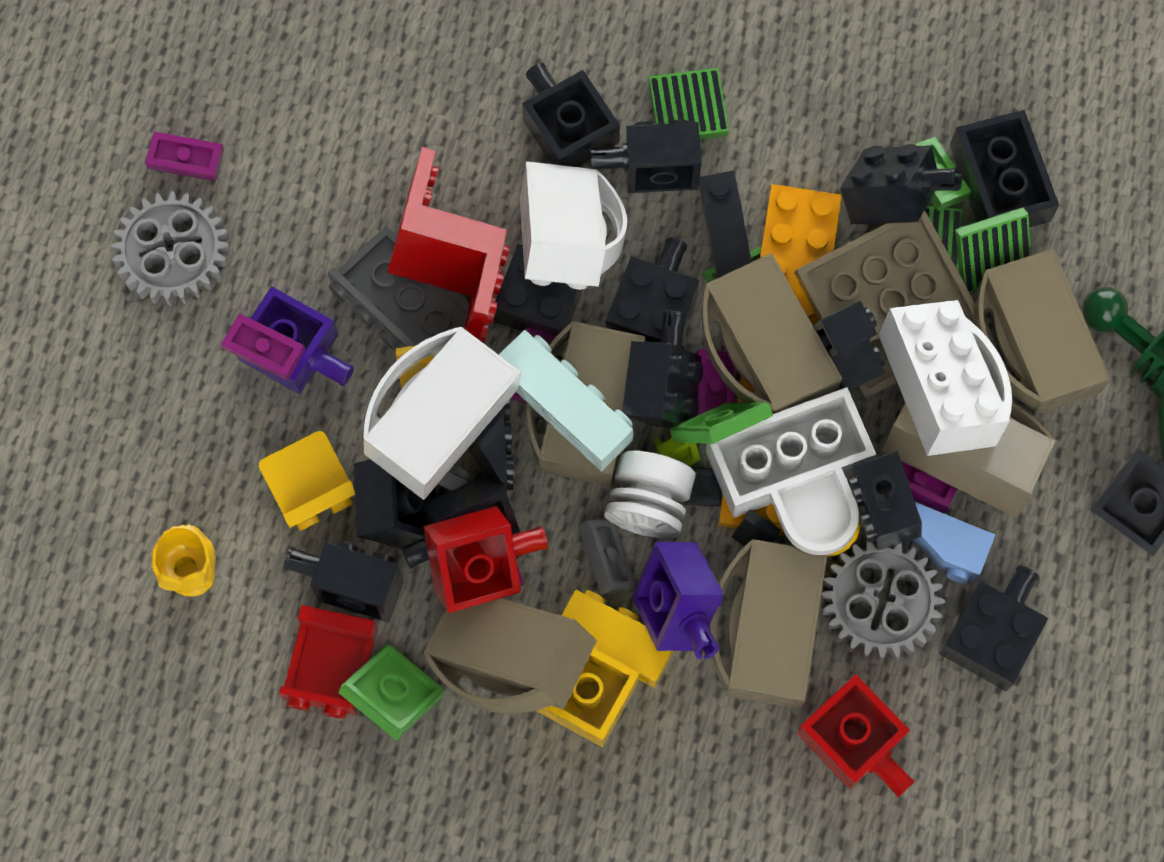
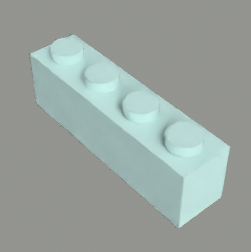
M524 330L499 354V356L521 371L519 389L516 393L602 472L633 441V429L631 428L633 424L631 420L619 409L615 411L610 409L604 403L605 397L595 386L591 384L585 386L577 378L579 376L578 372L569 362L564 359L559 362L550 353L552 349L543 338L538 335L532 337Z

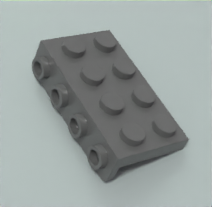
M387 226L338 271L332 268L328 272L331 283L328 287L332 293L342 302L348 299L356 307L354 312L358 318L368 326L373 323L381 331L379 333L381 339L393 350L396 347L402 348L418 345L426 339L454 328L462 327L464 329L469 303L458 292L387 273L397 237Z

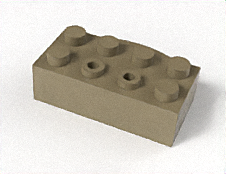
M1054 248L985 271L978 285L975 301V326L988 338L984 321V311L988 310L993 320L998 346L1018 381L1014 379L1007 371L1012 395L1028 406L1034 416L1100 394L1110 381V377Z
M772 253L706 284L702 308L704 343L716 372L726 386L741 401L766 402L770 404L774 414L838 391L842 377ZM711 324H718L731 362L742 377L753 387V393L738 383L723 365L713 344L710 331Z
M576 321L571 322L551 342L549 346L552 351L550 353L555 358H561L569 362L578 372L579 376L577 378L585 386L589 384L595 386L605 397L604 403L610 409L622 411L631 341L645 342V337ZM527 403L526 416L529 440L541 472L612 487L619 455L601 472L546 420V431L543 434H538L535 431V410Z
M1012 402L1010 422L997 446L927 456L905 403L882 451L888 454L898 451L901 461L995 507L999 511L1017 518L1030 497L1056 440L1033 416Z
M752 539L733 559L719 584L724 596L734 576L741 577L743 581L733 601L729 617L728 639L731 655L729 658H722L718 649L717 653L712 656L717 675L726 691V696L798 709L802 708L807 693L827 555H813L795 546ZM720 606L717 608L709 627L717 643V624Z
M500 598L448 613L445 609L424 651V655L433 671L443 683L462 699L483 710L503 714L526 713L548 706L564 710L597 640L574 619ZM462 677H465L487 691L514 697L490 699L473 696L459 685V681Z

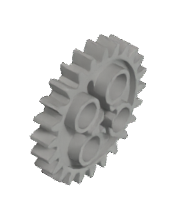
M174 191L170 192L168 201H163L159 193L156 194L155 203L152 205L145 198L142 199L144 209L141 211L130 207L133 218L130 220L121 217L120 221L125 230H115L114 234L120 242L111 244L114 253L118 254L112 260L115 266L120 268L117 273L121 280L127 279L125 284L128 289L132 291L137 288V294L141 299H144L150 293L153 304H157L161 296H164L168 306L172 305L175 296H179L183 304L187 303L188 293H192L197 299L201 298L198 289L201 286L212 290L209 279L211 277L215 279L222 278L217 266H228L226 257L223 254L230 253V247L228 243H225L229 239V235L226 229H222L225 226L222 218H214L216 216L214 208L210 206L204 209L205 205L201 198L192 204L189 193H185L181 201H178ZM193 224L188 231L177 232L181 225ZM150 232L157 233L153 240L142 241L146 234ZM199 239H201V243H196ZM171 244H174V245H173V249H174V250H173V251H170V252H167V251L169 250V247H168V246L171 245ZM190 256H201L199 261L193 265L184 264ZM157 264L165 265L161 272L157 274L150 273L153 266Z
M867 541L865 551L863 552L856 544L852 546V558L843 552L840 554L838 559L842 567L835 564L830 566L829 572L835 578H825L823 585L832 591L823 592L821 600L831 603V605L823 608L822 615L834 617L827 628L828 630L836 628L841 630L836 640L837 642L847 638L851 640L849 652L854 651L860 646L863 647L862 655L864 659L868 657L872 650L876 651L878 661L882 662L886 652L889 651L894 661H896L900 657L901 648L910 656L915 651L913 642L924 647L927 640L923 633L933 636L937 629L930 622H940L943 617L941 613L934 610V608L942 607L945 603L944 599L934 597L935 594L942 590L943 584L931 583V580L938 572L937 570L926 572L923 569L928 561L927 557L918 562L913 559L916 548L913 547L905 554L902 553V543L895 545L894 549L885 548L878 550L877 548L875 549L873 542L868 543ZM865 569L873 570L878 575L879 582L875 584L864 582L860 572ZM892 569L894 575L886 596V601L888 602L882 610L878 629L873 631L871 623L879 603V598L877 597L883 589L887 570ZM908 581L913 585L915 594L910 596L901 594L897 589V582ZM853 604L863 605L868 611V617L865 619L853 617L849 607ZM891 615L900 617L904 622V629L901 631L890 629L886 623V617Z

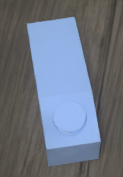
M915 502L922 521V537L913 541L939 569L947 572V578L960 584H967L968 581L975 583L981 574L995 534Z

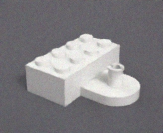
M847 387L774 413L772 417L714 444H706V454L733 518L746 514L749 510L754 511L773 504L782 528L790 542L798 549L813 555L835 553L845 547L852 539L859 521V510L846 477L854 474L853 465L874 459L876 452Z

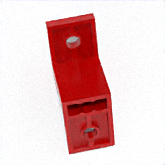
M422 147L407 194L387 273L471 296L464 329L484 344L489 323L492 324L498 302H495V297L499 294L504 274L501 271L502 267L506 264L510 246L504 244L507 229L429 207L432 189L427 188V186L434 187L439 167L433 165L436 151Z

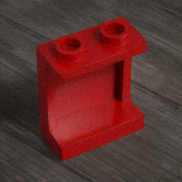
M301 605L298 616L300 628L285 685L280 686L279 695L283 700H287L286 706L293 709L308 711L309 706L324 708V715L338 719H345L347 714L357 715L358 709L338 692L341 685L371 659L378 632L376 622L374 620Z

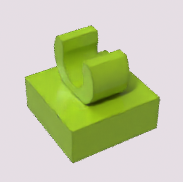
M659 437L654 439L657 454L670 457L689 467L701 460L696 443L673 442L672 438L663 443Z

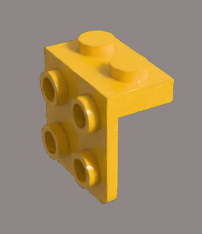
M322 431L314 432L263 458L259 462V469L289 528L297 525L299 530L302 531L320 522L317 514L329 508L335 514L353 505L350 498L355 495L353 484L347 477L326 434Z

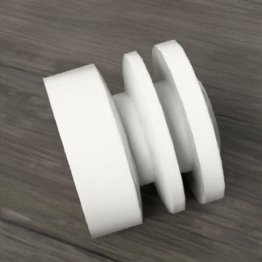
M626 451L620 456L615 474V481L623 488L611 490L610 501L612 503L607 504L605 518L620 528L643 536L662 539L679 537L682 529L680 520L684 519L686 509L677 502H684L690 499L696 473L691 467L667 456L644 451Z

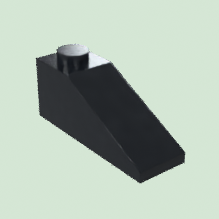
M734 170L699 177L700 197L717 278L752 262Z

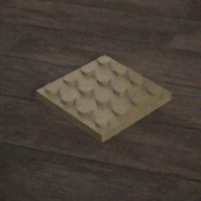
M925 210L918 222L886 223L794 272L819 321L860 300L864 308L868 307L872 311L877 322V327L875 328L877 335L869 339L872 347L876 346L880 350L884 358L885 365L883 369L885 374L856 388L862 401L897 383L879 338V332L890 308L958 300L965 317L975 325V302ZM985 323L986 332L989 334L991 332Z

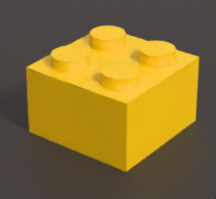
M593 648L564 710L548 706L536 711L603 748L639 683L640 673Z

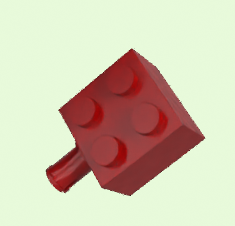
M497 506L423 526L435 594L448 613L521 593L516 557L548 549L547 537L541 525L530 530L512 534L511 524Z
M856 674L799 727L796 733L849 790L868 772L870 774L875 772L896 794L897 798L915 782L891 757L893 754L891 750L906 737L910 730Z

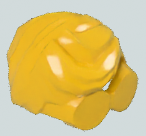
M190 524L186 526H172L169 530L164 531L151 553L152 571L156 576L159 587L164 590L175 591L186 597L202 595L214 584L216 554L212 542L199 528Z

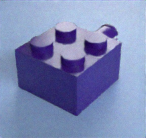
M271 286L250 319L303 344L306 351L288 381L237 356L238 360L299 395L316 372L339 383L342 387L345 386L354 372V366L328 353L338 337L334 320Z
M656 542L632 597L656 650L694 651L698 659H702V657L704 659L711 658L717 653L719 646L709 627L717 608L722 603V589L715 580L708 561L704 558L697 542Z

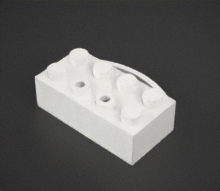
M526 161L520 193L525 279H530L534 284L540 286L549 285L551 282L567 283L571 288L579 290L585 289L588 286H599L601 274L616 262L622 252L627 229V215L620 197L597 169ZM602 211L607 213L616 232V239L605 245L607 227Z
M958 300L890 308L879 332V338L927 456L997 446L1010 422L1012 391L1005 365L990 340L965 317Z
M462 327L454 328L426 339L400 357L390 367L375 389L365 417L364 454L424 500L519 389L521 371ZM427 356H433V360L404 385L385 415L381 419L378 418L377 412L395 381L418 361Z

